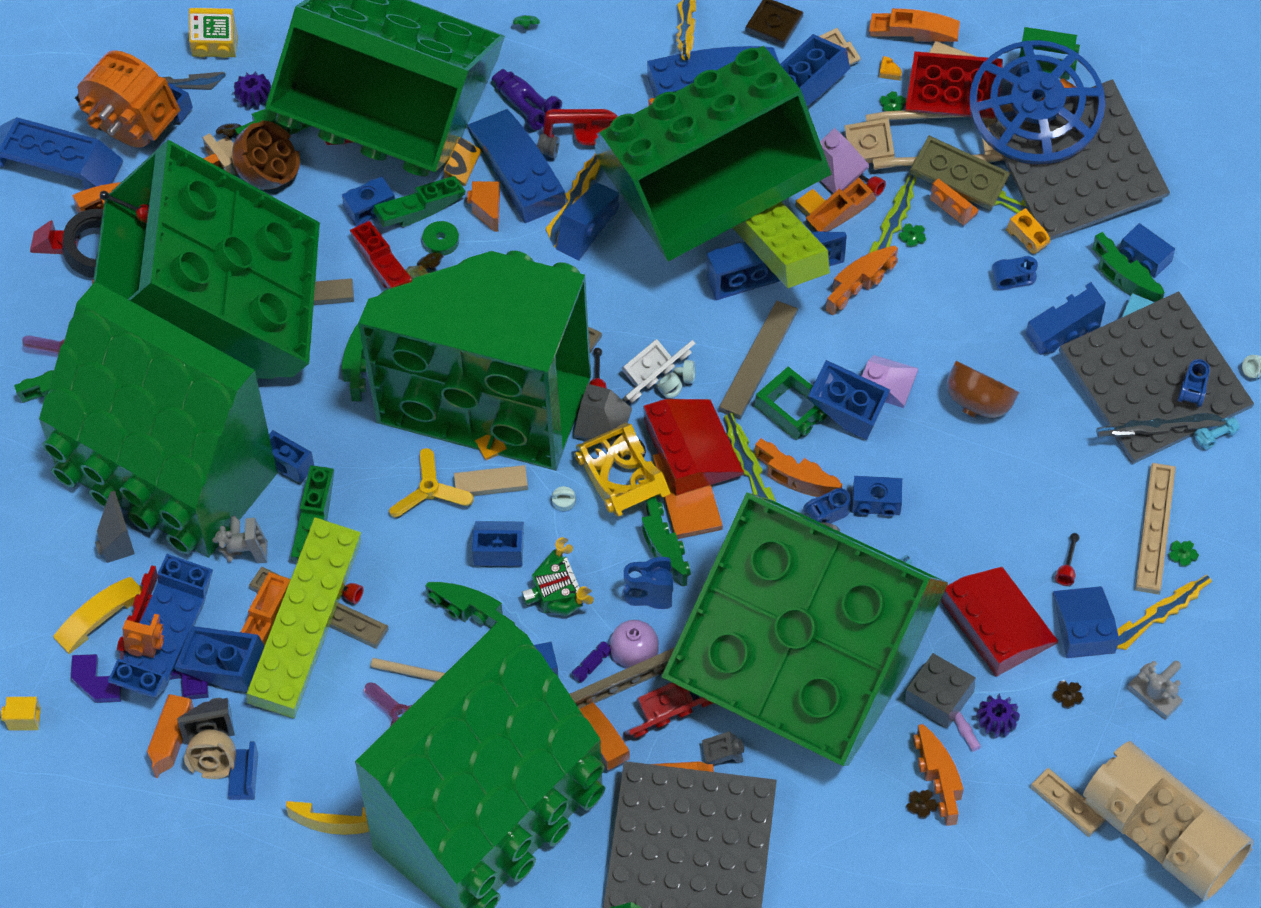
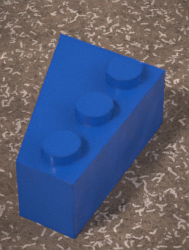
M595 182L562 214L556 250L580 261L610 218L617 213L620 206L618 202L620 193Z
M1092 282L1085 285L1087 290L1076 297L1073 294L1066 297L1068 302L1057 309L1052 306L1028 322L1026 336L1040 355L1054 352L1061 345L1100 328L1106 302Z

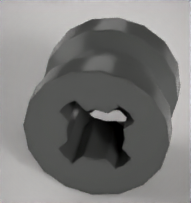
M542 133L537 144L542 155H548L550 158L555 159L559 150L560 138L557 136L551 138Z

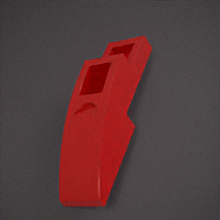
M371 221L350 229V233L360 252L384 288L388 287L390 289L412 282L410 275L392 254L390 245Z

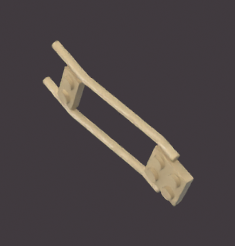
M1011 104L1000 106L1003 113L1014 111ZM886 111L865 115L866 122L844 126L846 139L865 161L873 163L874 170L896 166H912L917 158H895L889 120L957 118L964 116ZM996 116L995 119L981 118L988 130L990 124L998 122ZM983 138L985 154L973 155L988 163L1004 160L1002 155L989 146Z

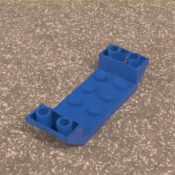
M18 117L0 126V167H3L7 159L82 179L84 189L86 190L100 185L111 184L123 163V159L99 139Z
M166 554L157 573L158 584L140 621L141 624L150 626L154 614L160 615V624H163L162 635H164L161 650H156L154 658L144 655L134 656L126 651L122 660L117 659L108 682L156 698L166 688L189 631L195 625L204 605L213 569Z

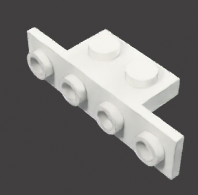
M657 339L621 368L635 386L622 400L624 402L628 400L631 403L642 395L640 390L646 386L649 389L659 381L656 376L661 372L665 375L675 367L673 362L678 358L682 361L692 353L690 348L696 343L693 340L671 357Z

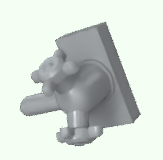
M235 516L231 517L230 531H225V527L220 526V530L216 533L215 538H213V542L219 543L218 551L224 554L228 562H232L236 555L250 551L257 563H267L268 541L255 518L245 519L244 533H240V521Z
M1152 661L1140 669V673L1128 684L1127 689L1166 720L1183 702V699L1177 695L1181 682L1176 680L1173 683L1170 680L1180 670L1181 664L1179 661H1173L1161 674H1157L1155 672L1157 663Z

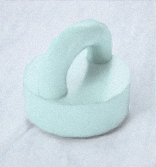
M1249 355L1243 360L1242 370L1247 377H1261L1260 355Z
M685 360L683 367L674 368L673 373L683 376L684 383L693 384L695 380V362L693 360Z
M672 372L662 377L656 387L666 398L671 399L681 392L682 383L676 373Z
M563 486L554 490L552 493V504L557 510L568 511L574 507L576 496L571 488Z

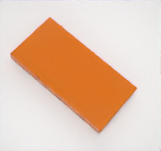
M654 454V465L662 471L671 493L665 496L664 500L673 532H676L677 539L723 530L711 485L676 495L659 454Z

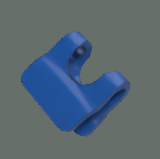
M656 557L646 562H632L625 566L623 570L624 582L626 583L624 599L628 604L633 606L647 605L655 609H668L672 607L673 574L671 573V559L669 557ZM633 571H637L641 573L642 576L638 578H632L629 576V574ZM632 590L642 591V594L637 597L631 596L629 593Z

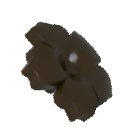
M237 123L221 125L216 129V134L223 133V135L233 138V134L236 133L235 129L241 125Z
M436 252L427 254L417 262V266H419L420 271H425L428 267L433 270L440 264L439 261L444 256Z
M1065 680L1059 681V685L1056 688L1057 691L1053 692V698L1058 703L1063 702V708L1069 709L1074 707L1075 704H1081L1084 700L1082 693L1079 692L1081 685L1078 682H1071L1068 685Z
M929 789L926 791L922 790L920 794L916 790L910 792L908 799L910 803L906 807L913 815L918 812L920 819H926L927 816H930V811H936L938 804L935 799H931L933 792H930Z

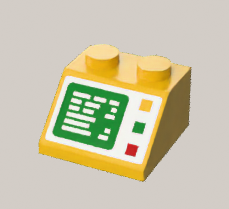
M189 8V43L192 56L236 57L238 32L233 9Z

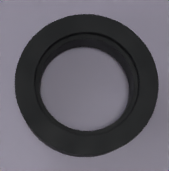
M90 209L76 214L69 220L63 233L62 250L66 262L76 272L94 278L96 259L83 255L76 247L75 240L84 230L101 228L103 209Z

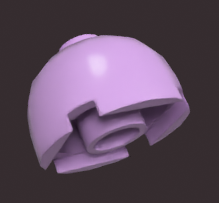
M628 620L614 629L610 638V654L615 663H619L627 669L658 655V636L654 628L648 623L640 620Z

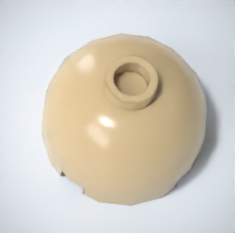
M217 730L200 731L191 738L184 755L185 765L193 773L195 770L202 773L201 777L224 778L229 775L230 768L233 770L235 766V744L223 732Z

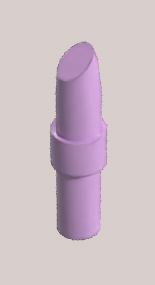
M958 712L954 719L958 726V731L965 738L973 752L979 750L981 745L973 734V729L966 722L961 712Z

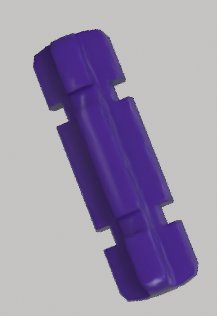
M604 641L600 642L596 646L597 649L593 650L580 663L581 666H577L572 671V677L579 683L583 682L588 677L587 674H591L603 661L602 658H606L611 653L609 644Z

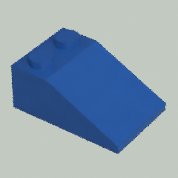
M826 360L808 395V399L845 430L867 440L889 395L890 389Z
M1102 586L1053 591L1066 658L1115 654L1119 643V636L1114 615Z
M192 626L174 668L179 672L228 690L247 692L265 645L257 634Z

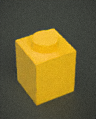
M6 697V705L1 708V720L5 721L8 730H39L41 706L37 697Z

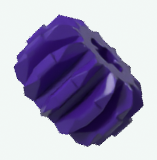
M255 71L249 75L246 72L245 77L239 76L238 81L234 82L235 98L241 106L247 105L250 109L256 105L259 108L261 103H267L271 84L264 74L258 75Z
M1000 693L996 699L989 695L986 702H980L979 710L976 713V717L979 719V728L986 727V735L991 731L995 732L996 738L999 737L1000 732L1007 737L1010 730L1014 731L1017 728L1016 722L1020 718V714L1017 712V704H1010V697L1005 700L1001 699Z

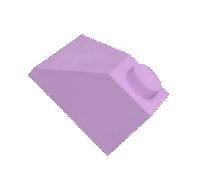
M835 128L820 141L832 175L821 180V182L833 194L839 188L842 191L846 189L870 167L852 144Z
M873 355L868 360L862 377L890 389L885 403L904 408L918 368Z

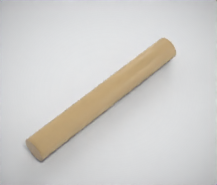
M373 658L371 661V668L432 681H438L445 674Z

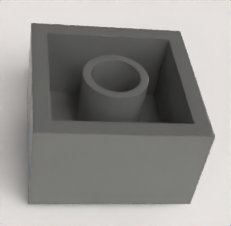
M932 653L906 689L905 704L948 729L957 713L962 710L974 693L976 677Z

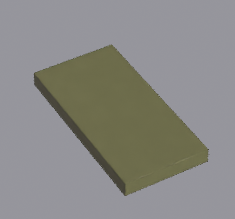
M928 135L909 172L929 183H933L939 178L966 200L992 211L1010 175V172Z

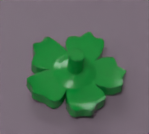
M532 15L517 16L513 20V24L523 25L524 29H529L530 24L540 23V20Z
M891 91L887 94V97L881 96L879 98L884 112L902 111L907 102L905 97H897L896 91Z
M908 223L903 227V232H899V239L903 243L907 242L909 247L917 246L918 243L923 244L926 241L925 228L922 225H915L913 228L912 224Z
M1176 540L1172 542L1170 549L1172 552H1169L1168 555L1169 559L1177 563L1179 561L1181 567H1187L1191 564V561H1197L1199 554L1193 549L1194 543L1190 540L1183 541L1182 545Z

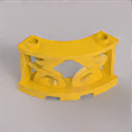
M624 423L617 426V428L575 445L577 450L574 453L575 458L580 466H584L609 513L613 512L619 517L623 515L622 510L655 495L665 497L671 494L662 471L651 460L645 461L642 454H645V451L632 424ZM621 434L612 446L608 443L607 439ZM601 443L606 449L607 454L601 449L596 448L595 451L599 458H591L587 448ZM625 455L631 456L629 460H624ZM614 461L622 468H638L631 476V485H621L608 481Z

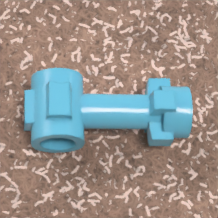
M1234 417L1230 419L1225 418L1222 420V422L1226 421L1225 425L1210 431L1208 428H1199L1194 433L1196 436L1195 440L1205 450H1208L1217 443L1215 438L1224 434L1235 435L1240 429L1238 421Z

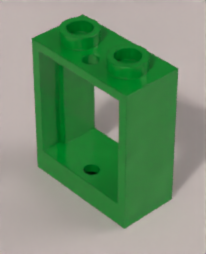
M1024 27L1022 41L1041 40L1054 42L1066 46L1079 54L1080 44H1076L1077 35ZM1033 47L1035 50L1066 54L1052 48ZM1023 48L1020 49L1019 58L1025 56ZM1077 60L1070 65L1074 71L1076 70ZM1036 61L1039 62L1043 72L1051 74L1057 67L1048 62ZM1065 71L1059 78L1069 80L1070 75Z
M788 366L756 394L755 407L797 441L802 435L806 436L809 434L813 426L818 421H823L828 415L815 405L796 421L774 403L791 387L808 399V395L813 387Z

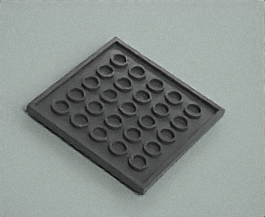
M1113 79L1102 83L1105 94L1104 117L1099 131L1082 151L1063 161L1050 164L1022 163L1002 155L1029 213L1048 233L1050 240L1168 197L1170 194ZM1079 96L1066 97L1064 108L1073 115L1078 108ZM1086 96L1085 109L1080 120L1089 128L1094 124L1098 113L1099 97ZM1017 115L1007 119L1012 122ZM1059 115L1054 120L1048 122L1049 131L1059 129L1068 122ZM999 121L989 125L990 132L999 140L1006 128ZM1024 121L1019 127L1029 132L1040 133L1039 124ZM1073 127L1066 134L1051 139L1052 153L1071 147L1080 141L1084 135ZM1014 134L1007 146L1025 153L1043 154L1042 141L1028 140Z
M1179 291L1063 344L1059 348V352L1107 426H1111L1117 420L1126 421L1130 417L1140 418L1145 416L1152 418L1157 414H1161L1165 418H1171L1204 407L1218 415V417L1200 414L1171 421L1156 419L1140 424L1131 422L1126 427L1145 425L1159 428L1160 425L1167 423L1201 422L1204 420L1222 422L1223 419H1229L1254 405V402ZM1196 359H1202L1210 366L1206 385L1207 390L1201 408L1197 407V404L1177 401L1184 375L1190 363ZM1193 371L1195 375L1201 376L1199 372ZM1187 426L1171 428L1169 433H1138L1133 437L1115 438L1133 465L1193 436L1197 429L1188 430Z
M624 761L604 908L629 902L642 908H762L777 780Z

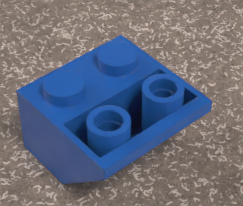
M475 521L472 545L474 566H523L524 521Z

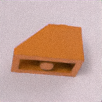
M472 181V190L467 191V203L472 204V213L494 232H499V182Z

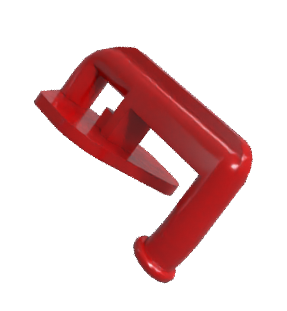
M551 109L545 113L542 133L553 138V124L572 123L577 142L582 145L596 144L594 140L598 138L597 133L610 127L612 121L618 116L606 109Z

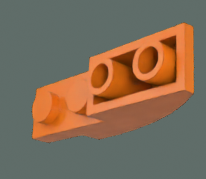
M892 8L891 13H872L869 33L870 36L914 37L915 42H958L960 21L927 11Z
M890 246L876 250L857 259L843 269L834 278V292L827 298L826 311L834 315L839 309L843 310L849 298L853 294L857 295L862 286L869 290L874 284L878 285L883 279L884 273L888 269L892 270L897 264L898 248Z
M762 438L755 444L756 458L768 466L767 476L779 484L813 497H820L834 489L842 488L843 484L840 480L824 472L817 463L810 462L804 458L798 464L792 456H786L773 443L766 442Z
M920 724L917 728V734L913 735L915 750L919 749L921 757H918L920 773L924 772L926 781L933 780L935 794H939L941 802H938L940 817H945L946 826L957 825L959 813L956 801L962 799L964 790L959 773L941 741L924 724Z

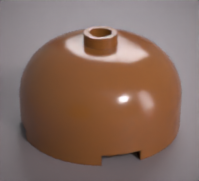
M261 121L250 124L239 133L232 147V160L239 176L245 182L261 190L277 189L293 179L299 170L300 155L299 151H295L289 140L291 136L282 127L273 122Z
M955 361L947 379V389L951 398L957 404L964 407L962 412L974 418L977 414L986 418H997L1005 415L1012 408L1020 393L958 361Z

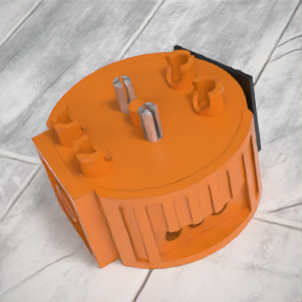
M116 50L107 52L78 84V94L75 96L80 109L89 116L86 120L89 126L100 131L103 130L111 137L132 147H144L151 140L155 141L181 111L165 78L159 77L150 66L135 56Z

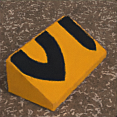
M459 137L444 168V179L456 176L461 185L466 186L481 154V149Z

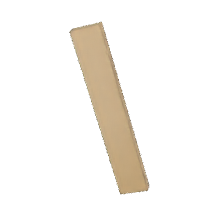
M1151 464L1135 591L1160 595L1175 466Z

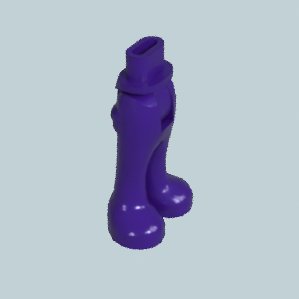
M501 69L492 77L496 88L505 96V99L515 105L527 117L529 127L534 130L543 128L544 116L548 110L562 108L561 99L556 96H550L547 100L544 99L529 83L515 75L512 71L507 72L505 69ZM524 99L530 100L538 109L532 107Z

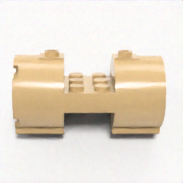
M1128 741L1114 752L1116 758L1112 757L1106 764L1103 763L1084 790L1083 796L1085 798L1082 801L1119 832L1126 834L1162 864L1164 869L1203 901L1209 900L1226 884L1236 870L1242 866L1253 850L1254 840L1175 778L1133 742Z

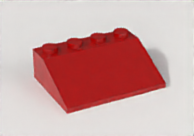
M914 51L905 111L971 117L969 105L971 85L977 71L988 57ZM996 58L992 64L1003 68V59ZM988 71L983 73L978 85L977 102L991 99V88L996 75ZM1002 81L998 88V97L1000 96ZM992 108L979 111L981 118L995 119Z
M663 399L643 406L645 426L676 495L744 475V471L711 399Z
M1003 567L964 576L947 585L942 595L941 603L996 677L1058 643L1056 637Z

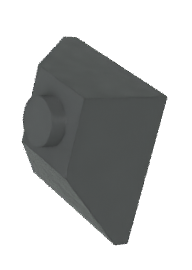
M587 384L580 405L574 437L587 441L617 428L619 425L628 423L632 408L612 390ZM621 434L607 439L608 443L612 446Z
M115 491L109 494L97 529L99 541L95 542L99 556L104 554L107 563L135 554Z
M213 698L208 702L199 704L177 718L185 745L189 744L192 737L204 730H217L229 737L235 736L228 698Z

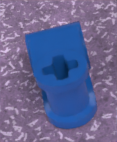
M1031 256L1008 260L1002 259L992 265L996 285L1000 290L1029 286L1035 283L1037 279L1036 270L1038 262Z
M1196 359L1190 363L1177 398L1178 402L1187 401L1197 404V407L1201 408L1210 373V366L1206 361ZM1193 371L1199 372L1201 376L1195 375Z
M842 488L834 489L827 494L808 501L803 506V510L812 519L820 523H833L845 518L850 513V494ZM836 502H842V503H844V504H843V505H836L835 503H836Z

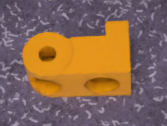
M1026 208L1010 218L1006 231L1011 236L1015 235L1032 254H1036L1050 244L1048 233Z

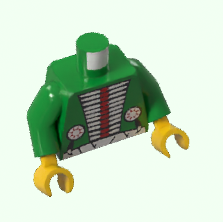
M564 537L558 538L555 543L556 549L545 558L532 574L533 588L522 591V597L526 605L539 601L544 613L568 616L582 607L583 602L588 605L593 603V597L587 595L592 590L585 586L579 587L567 557L562 555L563 553L570 554L573 551V546L570 544L564 547L568 539Z

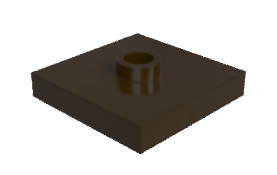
M762 0L746 25L745 32L785 47L802 20L804 12L774 0Z

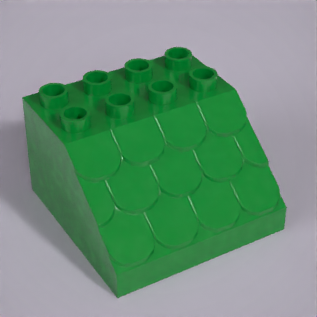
M304 0L295 6L265 109L276 112V121L284 126L300 129L303 123L320 129L318 137L326 142L341 145L347 139L361 144L360 152L369 158L383 161L386 160L387 155L403 160V169L418 176H428L430 171L436 172L450 158L459 137L462 138L498 60L505 36L411 0Z
M764 45L759 48H748L741 51L736 56L735 61L718 70L701 72L695 77L693 83L676 92H665L658 95L653 100L652 105L634 114L618 116L612 121L610 127L597 133L598 138L594 140L596 143L594 144V150L602 169L668 262L832 175L801 89Z
M167 140L109 193V195L136 207L142 204L149 205L147 224L137 218L136 211L108 199L104 201L93 283L96 281L255 370L257 378L274 379L295 376L309 365L320 222L176 143Z
M489 251L464 259L457 265L415 277L410 283L387 289L378 296L368 299L358 325L378 424L476 450L480 449L475 440L485 435H490L487 449H491L495 438L503 442L507 448L499 452V456L557 470L587 384H589L591 379L585 274H581L576 267L568 263L559 262L549 266L534 262L529 255L520 251H509L507 254Z
M95 281L76 303L64 343L59 350L49 391L44 398L39 417L46 438L42 446L54 462L51 472L61 483L68 487H74L79 482L89 488L90 496L104 508L110 492L115 491L120 507L129 511L127 513L129 519L138 528L150 532L156 527L167 534V541L179 552L188 555L194 549L209 558L219 546L218 542H213V538H215L216 533L220 530V526H224L225 531H230L231 517L235 516L240 520L277 475L255 370Z
M746 492L662 674V678L841 766H849L906 675L948 582L778 502Z
M504 616L355 760L373 850L441 908H495L501 897L497 892L509 878L516 883L524 879L535 865L536 858L533 854L544 842L550 846H555L570 829L571 822L568 818L580 806L586 811L593 808L605 792V786L602 784V772L605 765L601 762L600 737L589 720L583 716L557 674L552 671L528 635Z

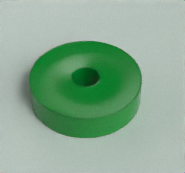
M433 222L423 231V245L429 253L436 252L445 256L454 252L459 245L458 230L449 222Z

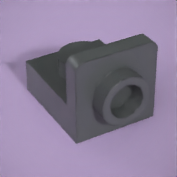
M730 731L702 740L706 764L716 765L731 759L737 763L743 762V742Z

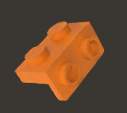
M939 178L932 183L930 200L963 226L978 214V209Z
M154 614L150 626L125 620L122 628L125 651L134 656L144 655L154 658L156 650H161L164 642V635H162L163 624H160V615Z

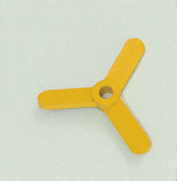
M424 448L419 454L421 471L419 488L389 509V513L392 517H398L425 498H439L463 506H469L473 503L474 496L469 491L438 483L434 452L431 449Z

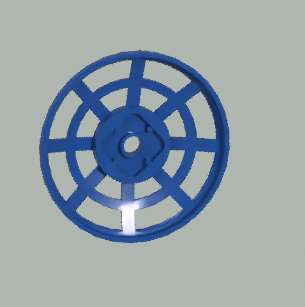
M1032 40L1013 43L1001 48L981 65L971 85L969 105L971 117L978 133L998 153L1022 163L1050 164L1076 155L1093 140L1099 131L1104 117L1105 94L1096 71L1077 52L1054 42ZM1033 47L1052 48L1066 53L1067 56L1060 61L1050 56L1035 55ZM1018 48L1024 49V57L1011 61L1003 68L992 64L996 58L1004 53ZM1075 60L1080 62L1092 75L1097 88L1083 86L1077 73L1070 67ZM1036 61L1048 62L1057 67L1051 74L1038 71ZM1027 62L1029 72L1021 77L1009 72L1017 65ZM988 71L996 75L991 88V99L977 102L978 85L983 73ZM1066 71L1077 87L1064 88L1059 77ZM1002 79L1013 84L1011 95L998 97V88ZM1036 93L1042 94L1044 100L1035 101L1032 95ZM1079 96L1078 108L1073 115L1064 108L1066 97ZM1086 96L1099 97L1098 113L1091 128L1087 127L1080 120L1085 109ZM1012 105L1013 110L1017 114L1012 122L1004 116L1000 106ZM989 108L993 109L998 121L1006 128L999 140L987 129L980 117L979 111ZM1059 115L1068 122L1059 129L1049 131L1048 122L1054 120ZM1024 121L1039 124L1040 133L1029 132L1019 127ZM1073 127L1084 135L1080 141L1071 147L1052 153L1051 139L1066 134ZM1014 134L1028 140L1042 141L1043 154L1025 153L1007 146Z

